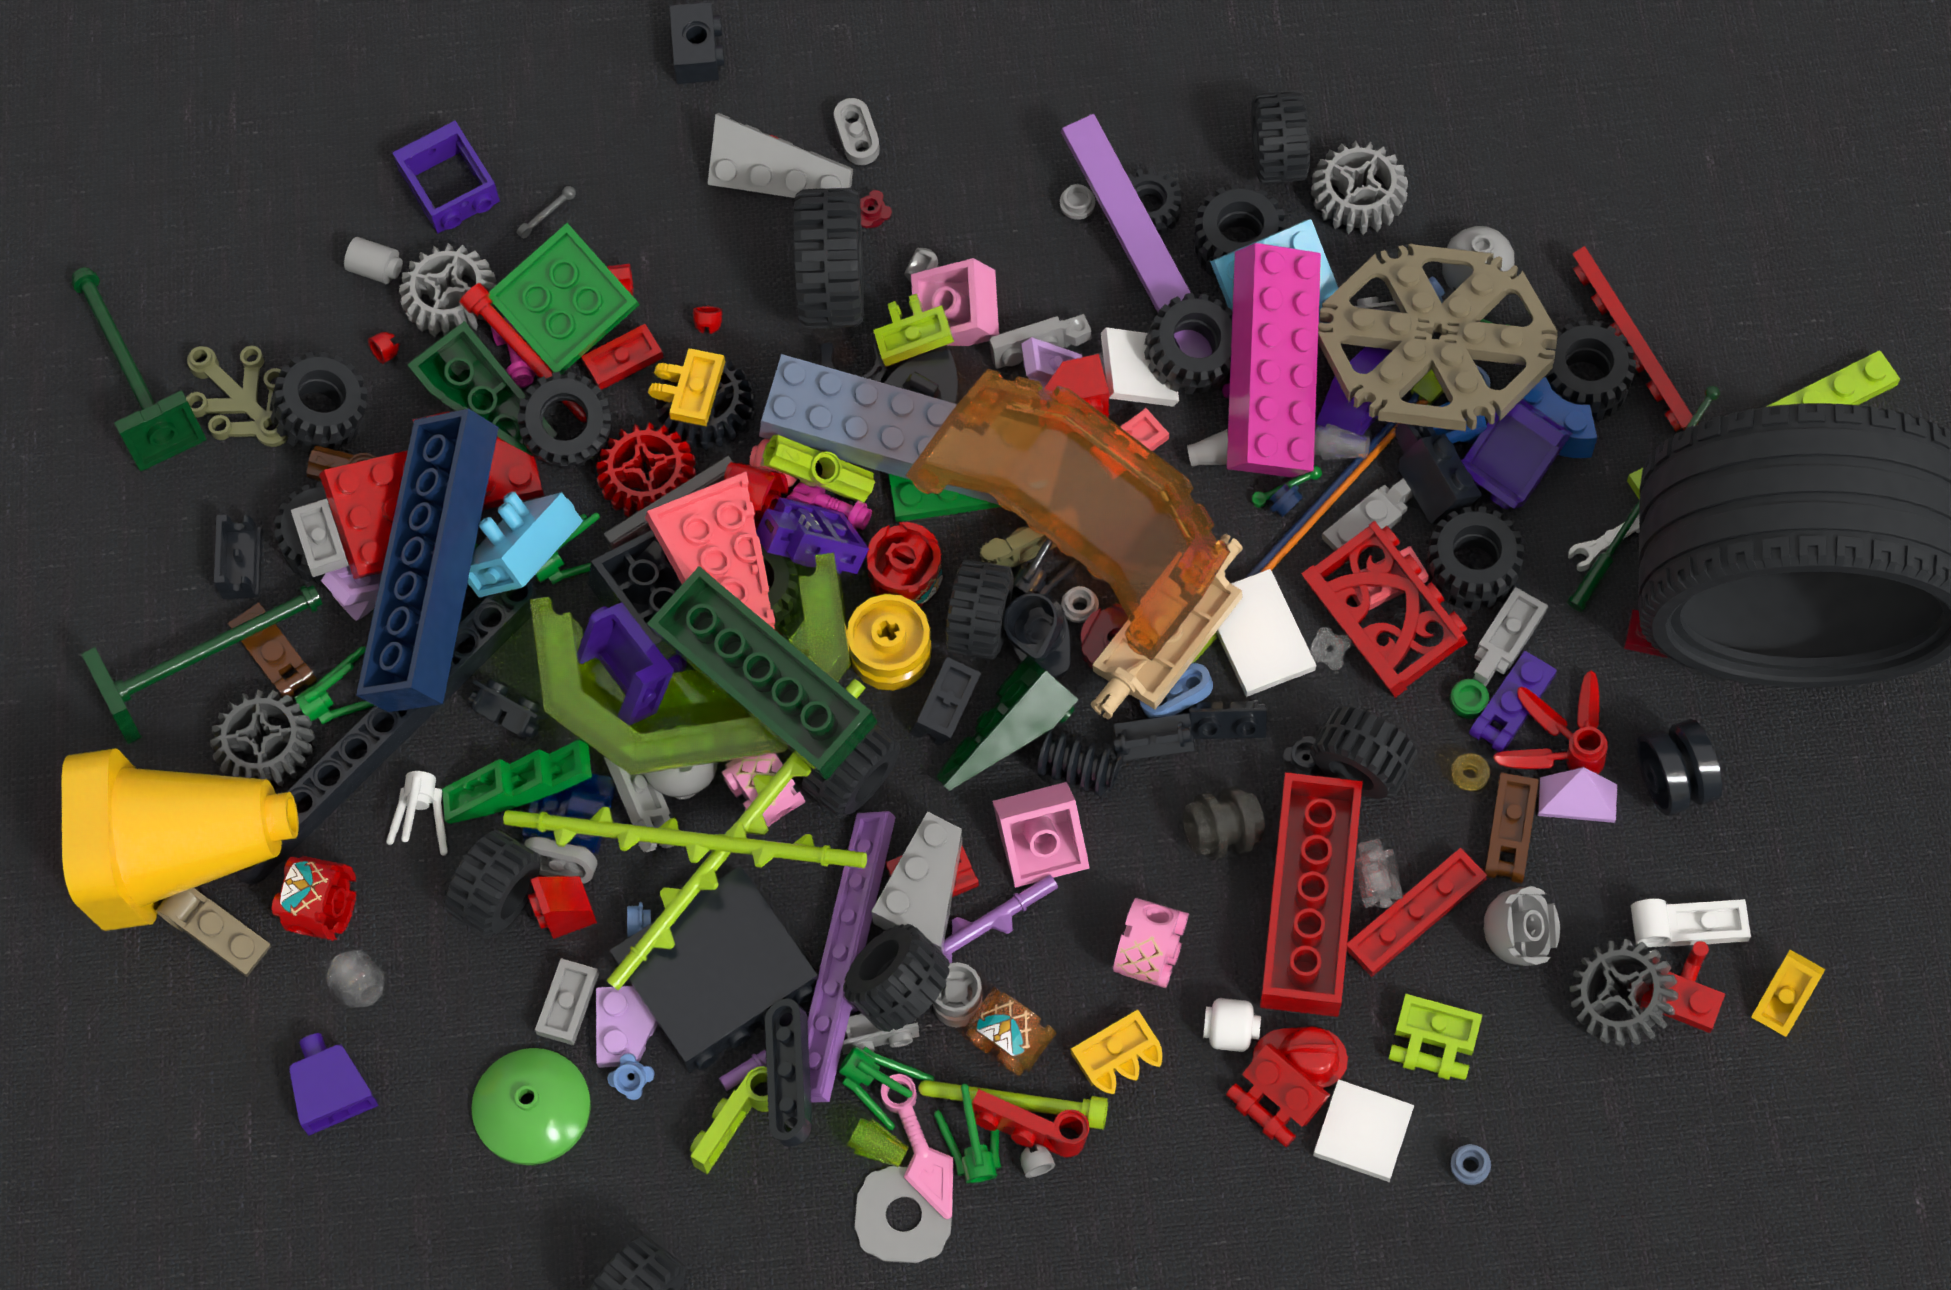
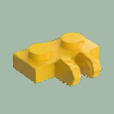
M689 348L683 366L658 363L655 367L654 373L659 378L678 382L677 387L652 383L648 393L655 399L672 402L669 412L671 419L707 426L724 369L725 357L724 355Z

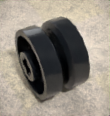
M1688 719L1675 723L1670 727L1668 734L1657 729L1638 737L1637 755L1643 780L1653 802L1662 814L1669 816L1684 811L1689 807L1690 800L1695 804L1703 805L1718 800L1721 797L1723 785L1717 757L1707 734L1696 720Z

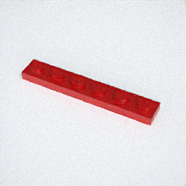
M1585 246L1573 253L1579 264L1573 270L1584 287L1589 283L1594 287L1597 293L1591 296L1602 315L1609 312L1615 322L1610 326L1616 329L1615 335L1620 336L1623 334L1630 346H1632L1634 351L1633 360H1636V369L1638 373L1646 370L1652 380L1646 383L1656 401L1659 402L1664 399L1668 404L1670 410L1664 414L1676 432L1682 428L1685 430L1693 417L1592 256Z

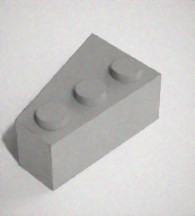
M927 811L871 911L874 925L888 930L897 925L903 924L905 926L911 924L917 927L943 953L962 847L961 828Z

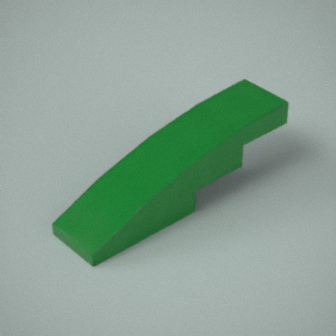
M578 739L550 754L538 749L511 764L498 759L442 788L445 822L449 824L526 805L591 778L588 744Z

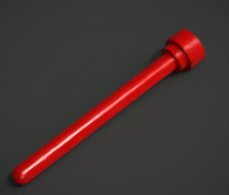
M481 283L474 285L462 296L459 303L468 313L473 312L476 316L481 315L539 378L543 376L549 378L554 372L493 308L491 305L493 301L489 298L490 293ZM561 401L579 421L587 422L586 413L580 405L572 401Z

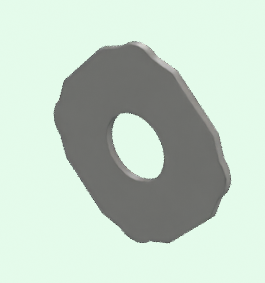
M889 1166L880 1171L871 1172L865 1178L864 1184L857 1194L855 1230L859 1237L860 1246L864 1252L874 1255L882 1261L919 1263L929 1258H935L941 1254L946 1241L951 1235L952 1217L944 1219L904 1178L908 1167ZM901 1197L915 1200L922 1211L919 1224L914 1229L906 1232L893 1229L886 1219V1211L890 1203Z

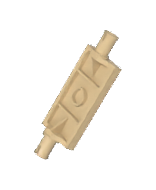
M1227 534L1222 535L1220 541L1207 557H1202L1200 560L1192 561L1179 554L1093 663V672L1109 681L1096 699L1091 702L1092 708L1099 715L1104 710L1103 717L1110 719L1127 695L1134 696L1156 710L1243 598L1242 590L1229 583L1225 578L1224 572L1243 549L1235 538L1229 544L1228 541L1231 536Z

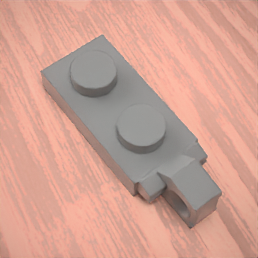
M1084 314L1062 321L1056 316L991 337V359L995 369L1015 366L1024 361L1021 343L1031 337L1061 348H1067L1070 345L1078 346L1091 340V329Z
M1403 478L1393 485L1391 489L1386 485L1380 487L1379 490L1376 489L1324 531L1322 539L1336 551L1367 528L1374 520L1381 529L1386 525L1391 529L1401 521L1402 515L1408 508L1405 503L1414 496L1410 487Z
M1515 587L1478 644L1474 658L1480 661V664L1474 671L1473 679L1481 682L1486 687L1495 671L1504 675L1507 669L1511 668L1545 615L1548 605Z

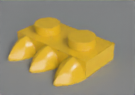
M1139 1010L1132 1012L1071 1048L1073 1058L1091 1086L1095 1085L1101 1091L1109 1094H1114L1116 1090V1077L1114 1073L1116 1071L1128 1079L1138 1080L1139 1057L1146 1063L1156 1067H1160L1162 1063L1160 1043Z

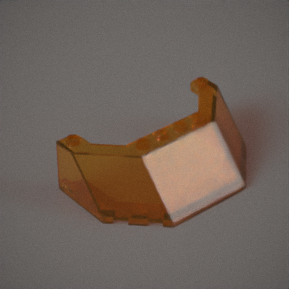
M987 369L952 410L905 476L913 481L917 489L926 494H939L947 485L991 494L996 498L1001 507L1015 512L1027 522L1033 531L1044 534L1057 544L1061 552L1068 556H1073L1084 564L1093 576L1104 579L1111 585L1131 622L1125 631L1128 646L1135 653L1144 655L1152 661L1203 598L1230 553L1224 541H1216L1211 532L1215 524L1204 505L1195 504L1190 493L1194 488L1189 479L1072 390L1057 386L1054 391L1042 389L1040 381L1019 376L1014 381L1001 379L1000 372Z

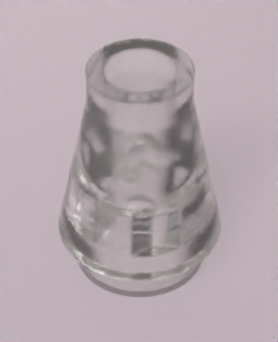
M1329 423L1326 427H1317L1314 455L1321 456L1322 460L1366 459L1370 447V438L1368 436H1361Z

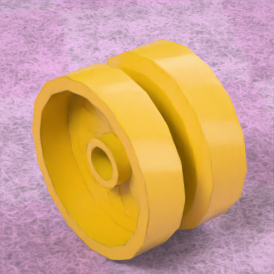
M891 594L869 598L856 608L848 622L847 642L853 670L861 680L876 689L892 691L909 687L919 680L930 664L932 651L930 627L926 614L915 602L901 595Z

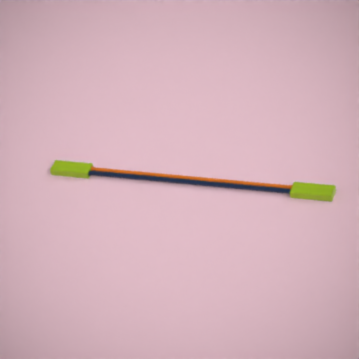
M1432 369L1412 388V398L1407 403L1431 406L1444 392ZM1388 422L1245 578L1269 569L1272 571L1392 441L1396 434L1395 427L1400 423ZM1216 632L1192 663H1194L1204 653V651L1216 640V638L1218 637Z

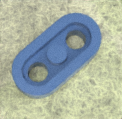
M1191 663L1156 710L1140 701L1144 714L1148 718L1176 715L1209 696L1213 689L1210 673L1204 665Z

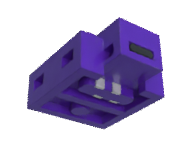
M779 497L774 510L766 509L756 530L760 543L767 553L788 557L792 562L807 567H817V565H820L837 574L842 573V571L857 574L869 550L844 513Z

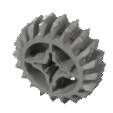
M1355 140L1351 149H1348L1341 143L1338 147V153L1329 150L1326 154V159H1320L1318 162L1317 171L1312 175L1311 195L1315 199L1314 206L1316 210H1322L1323 220L1326 221L1333 218L1335 229L1343 224L1346 225L1348 234L1353 230V227L1359 228L1363 235L1367 232V227L1369 226L1378 232L1381 229L1382 223L1390 226L1394 216H1399L1402 212V207L1407 200L1408 180L1407 177H1404L1405 170L1403 165H1396V155L1385 157L1386 150L1384 146L1375 151L1372 150L1371 142L1366 145V148H1360ZM1374 176H1377L1385 184L1387 190L1381 188L1382 184L1377 182ZM1331 184L1336 186L1338 192L1345 196L1344 200L1334 192Z
M448 243L445 251L441 252L433 246V254L429 256L420 252L419 258L421 262L410 261V272H402L404 284L399 285V292L402 297L400 302L403 310L406 311L409 321L412 323L416 322L421 332L429 329L430 334L434 338L440 331H443L444 336L464 321L468 326L477 331L478 324L476 320H486L481 315L476 316L473 312L468 313L459 303L462 296L471 289L467 283L463 282L462 277L466 275L472 278L476 284L481 283L488 292L496 286V278L494 272L490 269L489 263L485 259L481 260L480 255L475 250L468 254L467 248L463 245L457 251H454L453 247ZM422 294L429 295L430 299L434 300L435 305L433 308L421 301Z

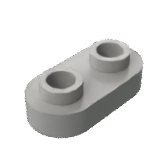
M848 98L839 102L834 110V121L847 159L857 165L872 163L879 155L880 146L867 105L856 98ZM851 118L857 119V121L853 123L847 122V120ZM861 147H864V148H867V149H868V150L863 151V152L857 151V149H859V148H861Z
M532 837L524 843L526 847L535 851L541 857L539 875L547 877L580 876L584 884L592 879L597 868L596 857L583 846L566 844L564 847H559L556 841L545 837Z

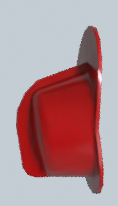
M1313 1026L1270 1031L1259 1040L1254 1048L1252 1058L1253 1061L1263 1047L1271 1043L1322 1088L1330 1087L1338 1082V1079L1340 1080L1345 1073L1348 1062L1346 1048L1341 1040L1330 1031Z

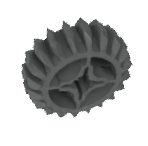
M257 689L255 699L250 700L247 694L242 693L241 700L243 703L237 706L236 703L229 701L228 706L231 712L229 714L219 712L218 718L222 724L212 726V732L216 736V738L210 740L211 748L216 751L213 754V759L216 764L221 765L220 770L224 776L275 780L278 786L283 787L284 780L282 777L288 774L289 777L296 779L297 773L294 768L296 766L306 768L307 761L303 756L313 754V748L309 744V742L315 740V734L309 729L312 722L309 716L304 715L298 703L294 704L293 699L288 695L280 699L278 692L272 690L268 697L265 698L263 691ZM268 717L281 719L287 722L291 728L282 729L281 725H270ZM243 751L245 755L253 754L257 759V763L242 761L235 756V752Z
M1624 939L1621 950H1619L1614 941H1608V952L1603 953L1599 947H1594L1593 952L1597 958L1593 962L1589 958H1582L1581 962L1587 968L1586 971H1574L1573 976L1581 984L1570 986V992L1573 995L1579 996L1571 1002V1006L1574 1010L1581 1011L1577 1016V1020L1582 1025L1588 1024L1587 1032L1592 1036L1600 1033L1602 1042L1609 1043L1614 1037L1618 1046H1624L1627 1036H1629L1635 1045H1639L1641 1043L1640 1033L1644 1032L1652 1039L1655 1037V1032L1651 1029L1652 1026L1657 1024L1660 1028H1666L1667 1023L1661 1017L1663 1013L1667 1015L1675 1014V1009L1667 1001L1678 999V993L1675 990L1669 989L1677 984V979L1674 975L1667 974L1672 967L1668 961L1659 962L1661 954L1656 949L1648 953V946L1640 942L1633 950L1632 942L1629 939ZM1630 964L1643 967L1646 970L1640 974L1636 971L1630 975H1622L1615 967ZM1605 975L1607 986L1598 995L1599 1000L1595 1001L1596 987L1600 979ZM1616 980L1628 989L1630 993L1628 998L1632 1002V1006L1620 997L1621 995L1618 993L1620 988ZM1654 983L1651 1002L1643 1011L1641 999L1650 990L1649 986ZM1625 1010L1631 1014L1633 1019L1612 1021L1602 1017V1015L1607 1012L1613 1014L1616 1011Z

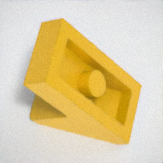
M1789 950L1751 1018L1787 1037L1825 969Z

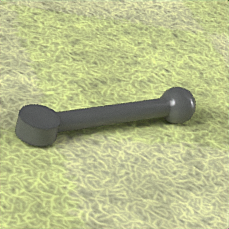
M571 186L564 187L562 195L529 223H523L517 229V234L523 239L528 237L532 229L564 201L573 199L576 195V190Z

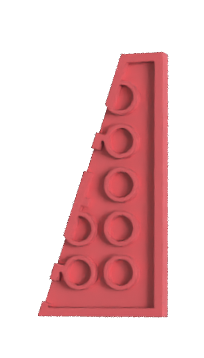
M747 471L647 511L645 519L682 584L700 566L775 629V618L769 602V586L762 549L754 523L753 502H750Z

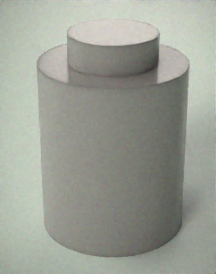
M355 237L350 242L344 259L346 271L388 284L392 279L398 278L403 265L402 259L399 258L398 250L360 237Z

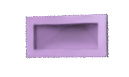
M1584 767L1540 777L1538 816L1615 823L1616 783Z

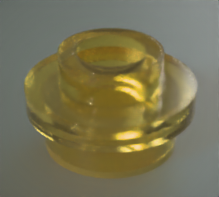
M1467 753L1459 756L1454 761L1451 768V776L1459 788L1466 791H1476L1484 787L1488 782L1490 768L1483 757ZM1472 769L1476 772L1477 776L1475 778H1468L1464 775L1463 771Z

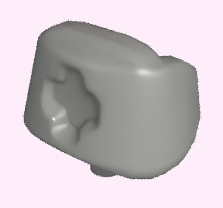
M916 248L905 270L904 275L911 282V274L937 268L938 258L936 254L927 248Z

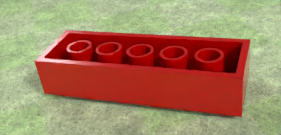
M1285 772L1260 1008L1339 1016L1342 1003L1363 781Z

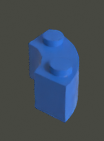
M1544 377L1523 399L1572 433L1558 455L1571 458H1591L1597 441V434L1590 405L1573 404L1560 398L1551 389L1547 378Z

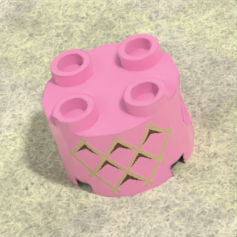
M763 739L743 754L725 764L726 769L721 773L734 796L737 798L742 794L747 800L743 803L746 811L758 796L752 780L756 774L774 776L783 764L771 747L768 748L766 741ZM793 779L789 781L763 813L767 827L805 803L801 792L797 793L793 788L795 785Z
M1135 898L1125 922L1127 926L1124 935H1121L1113 971L1166 988L1173 968L1171 965H1176L1182 943L1179 942V935L1182 936L1189 913Z

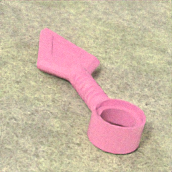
M902 1074L891 1075L890 1078L908 1087L913 1094L904 1103L897 1104L890 1101L887 1096L890 1088L884 1084L881 1087L884 1106L889 1111L899 1114L911 1147H913L914 1155L904 1178L944 1219H950L952 1217L953 1157L928 1146L913 1109L917 1093L912 1079Z

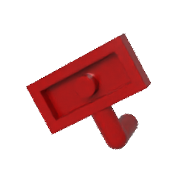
M1698 941L1693 945L1681 975L1679 976L1671 972L1667 973L1676 977L1677 984L1669 989L1675 990L1679 996L1675 1001H1667L1675 1009V1014L1667 1015L1663 1013V1015L1711 1033L1725 993L1695 982L1701 965L1709 951V947L1705 942ZM1654 983L1649 986L1650 990L1641 999V1006L1645 1008L1651 1002Z

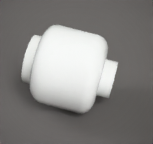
M1218 998L1214 1001L1212 1007L1206 1006L1203 1038H1209L1210 1045L1214 1049L1244 1052L1250 1047L1251 1039L1259 1040L1261 1016L1253 1015V1006L1249 1001Z

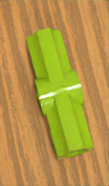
M778 434L773 435L769 443L766 444L762 456L764 458V466L795 477L806 486H818L856 502L860 500L865 503L867 497L872 493L875 484L873 472L840 460L832 452H820ZM817 461L822 465L821 477L817 475L815 470Z

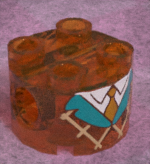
M995 987L990 991L977 1012L965 1026L968 1029L965 1035L970 1038L969 1041L986 1054H989L991 1049H994L999 1053L997 1057L1002 1061L1001 1064L1019 1077L1024 1071L1029 1072L1038 1057L1057 1033L1050 1025L1044 1028L1039 1024L1041 1020L1039 1016L1004 992L1000 994V991Z

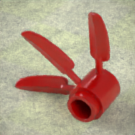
M1591 670L1583 678L1577 714V726L1580 729L1574 733L1566 728L1568 725L1567 721L1536 694L1525 687H1518V698L1524 708L1551 735L1557 736L1559 733H1562L1569 739L1568 751L1553 753L1548 748L1503 751L1494 754L1495 762L1510 768L1545 769L1551 768L1554 765V760L1566 759L1569 770L1584 767L1599 774L1605 765L1608 742L1604 734L1597 729L1599 726V686L1596 674Z

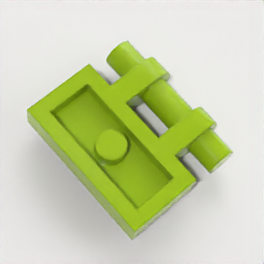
M1405 994L1395 1035L1409 1038L1408 1048L1392 1044L1388 1060L1403 1063V1068L1415 1070V1067L1436 1072L1438 1073L1437 1077L1446 1080L1454 1077L1466 1081L1469 1065L1455 1062L1454 1060L1456 1052L1472 1056L1482 1014ZM1422 1042L1445 1048L1443 1057L1419 1052Z

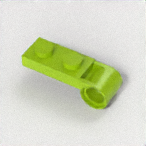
M760 1066L749 1071L738 1089L733 1091L729 1099L724 1097L718 1103L712 1114V1118L715 1120L707 1132L702 1130L696 1136L690 1147V1151L693 1152L690 1157L694 1167L708 1175L750 1109L753 1107L758 1111H768V1095L758 1096L753 1093L757 1084L767 1082V1067Z

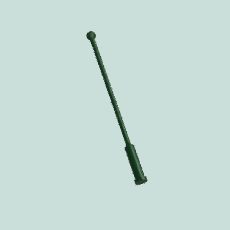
M1709 386L1706 389L1705 399L1686 428L1697 425L1710 403L1719 398L1720 390L1716 386ZM1639 501L1606 552L1599 554L1574 595L1570 596L1567 600V603L1575 610L1583 612L1586 602L1612 564V555L1639 515Z

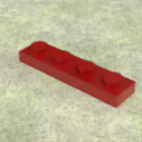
M1459 848L1347 943V952L1372 977L1486 881L1487 874L1462 848Z

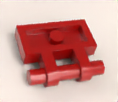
M1271 1043L1263 1047L1242 1074L1253 1084L1249 1092L1247 1093L1235 1083L1226 1093V1096L1237 1104L1235 1107L1237 1111L1243 1116L1248 1114L1264 1128L1262 1132L1269 1139L1273 1140L1275 1138L1285 1147H1288L1296 1137L1286 1127L1290 1119L1295 1120L1301 1127L1307 1125L1330 1096L1329 1093L1296 1067ZM1264 1095L1281 1108L1275 1116L1258 1103Z

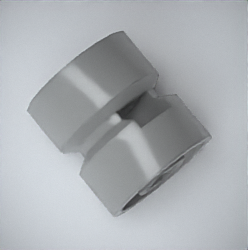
M959 962L950 963L947 982L939 997L933 1003V1011L937 1018L945 1025L955 1028L965 1027L973 1023L981 1013L983 1006L981 980L977 972L969 965Z

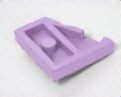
M622 986L619 991L614 987L596 988V1056L598 1068L618 1067L621 1056L626 1053L634 1054L636 1061L640 1062L646 1050L647 1040L653 1035L658 1025L633 986Z

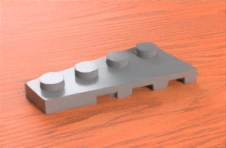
M715 114L708 185L795 198V195L803 189L851 188L853 168L812 151L809 152L794 146L793 143L781 138L777 139L761 132L757 128L736 122L723 114Z

